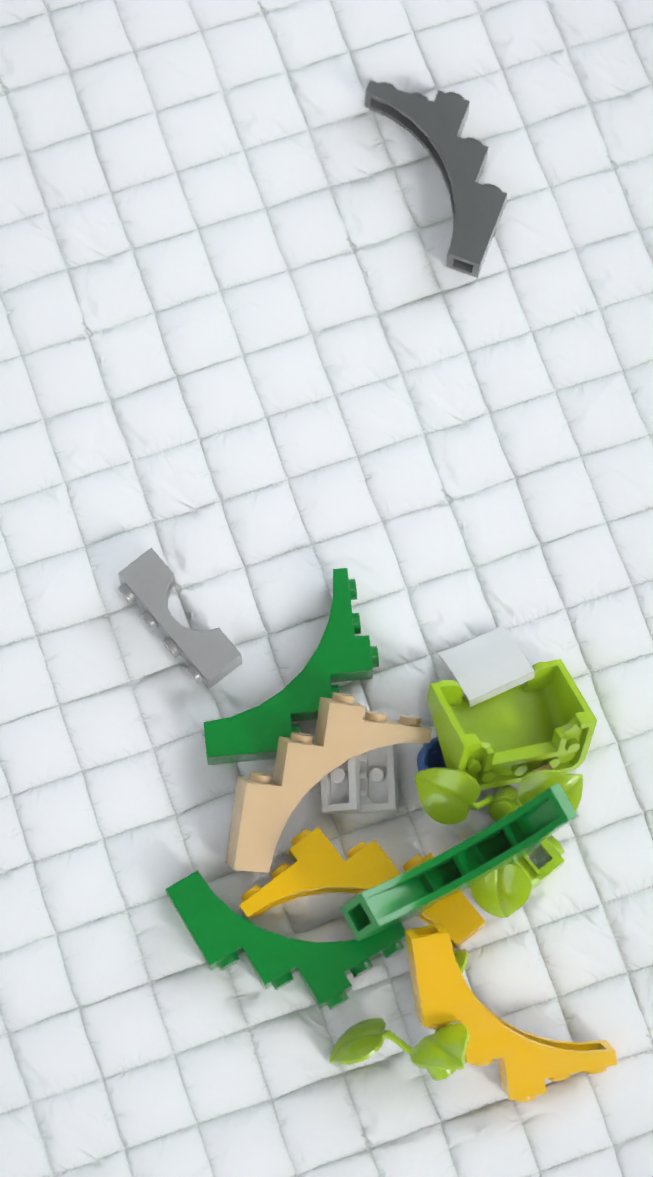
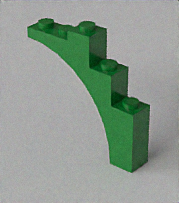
M347 568L333 569V600L328 624L318 648L303 670L282 691L259 706L232 717L203 722L208 765L276 759L279 737L291 738V732H299V724H291V722L317 719L320 697L332 698L333 693H339L338 685H331V683L372 679L373 668L379 667L377 646H370L369 635L355 637V634H361L359 613H352L351 600H357V588L355 578H348Z
M558 783L547 788L515 811L449 850L401 875L361 892L343 905L340 910L357 941L363 940L418 916L439 900L467 889L490 872L520 860L540 846L543 840L571 822L578 815Z
M198 871L165 889L168 898L210 970L219 967L220 971L231 967L240 960L238 954L243 952L265 990L271 986L275 990L286 986L294 980L292 974L297 971L319 1009L328 1005L331 1010L349 999L346 993L351 991L352 985L347 975L352 973L353 977L356 978L373 967L372 960L382 954L388 959L405 948L403 942L406 941L405 928L402 923L360 941L353 939L338 942H310L291 939L261 929L236 914L217 897Z

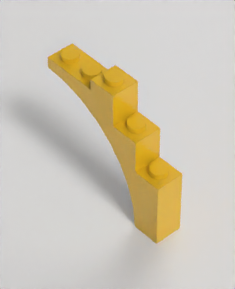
M319 827L312 832L305 829L291 840L293 846L289 848V856L295 863L291 866L288 862L282 864L271 873L270 876L273 880L262 888L257 884L241 896L244 902L239 905V910L245 919L250 922L271 908L300 897L324 893L360 894L401 875V873L375 840L368 845L362 841L354 846L346 854L349 859L344 861ZM431 852L423 858L420 854H417L406 862L402 868L407 872L434 858ZM462 891L439 900L417 916L428 925L441 923L449 932L454 950L485 925L484 919Z
M441 923L405 930L417 1018L423 1027H429V1029L438 1030L445 1025L451 1024V1022L464 1024L470 1033L465 1053V1062L473 1066H485L493 1063L494 1059H497L501 1089L509 1100L529 1102L534 1100L536 1095L546 1094L545 1079L547 1078L551 1081H561L568 1079L570 1074L584 1071L587 1074H597L604 1072L606 1067L617 1065L616 1051L606 1040L586 1042L550 1040L524 1032L498 1018L469 989L456 962L449 932Z

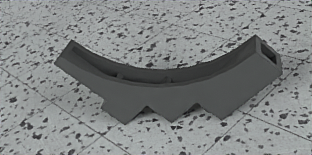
M370 80L365 91V107L390 118L409 131L428 151L441 171L450 194L453 213V235L447 254L446 267L478 278L503 214L507 193L493 184L487 183L482 185L478 183L487 161L489 147L483 145L482 142L475 138L467 137L464 139L460 137L468 118L470 101L464 99L458 93H445L438 90L433 102L420 93L410 94L398 90L390 83H377Z

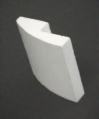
M500 626L439 654V658L451 680L457 681L461 686L463 696L469 707L535 678L532 666L504 626Z
M397 744L375 748L353 757L326 774L321 779V812L323 814L399 812Z

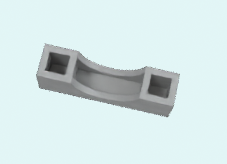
M152 547L118 573L121 583L118 589L123 597L130 604L136 601L143 610L140 616L152 631L156 628L161 631L166 637L162 641L175 658L181 655L188 666L185 667V670L197 685L203 682L210 689L242 664V654L219 627L205 631L192 630L184 627L173 618L168 609V599L176 584L174 573Z

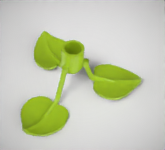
M429 768L418 771L415 775V782L423 809L430 818L447 825L458 824L464 821L468 816L469 808L479 810L486 805L489 806L488 810L491 818L497 822L547 788L558 783L576 811L583 792L582 774L542 769L527 774L521 780L518 790L510 785L499 786L495 789L492 796L487 794L483 800L475 802L480 795V785L474 777L464 771L452 768ZM513 862L490 872L470 886V890L475 901L483 910L499 918H508L526 903L531 893L532 884L528 872L522 866Z
M466 949L455 950L456 962L461 973H463L469 954ZM370 1018L358 1022L346 1030L336 1042L330 1055L331 1065L334 1063H358L373 1056L383 1045L384 1039H389L410 1055V1059L415 1066L426 1068L432 1079L439 1081L448 1078L456 1070H464L465 1053L470 1033L464 1024L445 1025L436 1030L433 1035L424 1037L412 1048L393 1032L385 1030L386 1023L384 1019Z

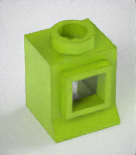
M549 836L536 849L514 862L528 872L532 884L531 891L563 865L565 860L561 855L565 851L553 836Z

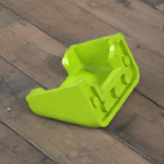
M561 659L534 664L532 668L535 678L472 707H469L466 702L463 690L457 681L441 680L430 683L427 702L446 768L458 769L470 774L479 783L481 790L519 783L532 770L546 764H550L553 770L564 773L578 768L586 759L597 719Z

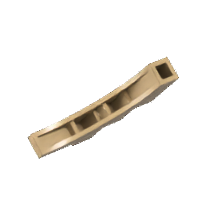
M333 693L332 698L320 697L314 740L313 735L300 732H291V738L279 737L273 780H271L272 775L262 772H250L249 777H237L225 862L233 870L269 873L276 844L288 818L305 794L326 774L347 760L375 748L400 743H430L432 728L421 723L422 718L411 715H400L399 720L386 719L387 714L365 711L364 717L365 706L354 701L353 695Z

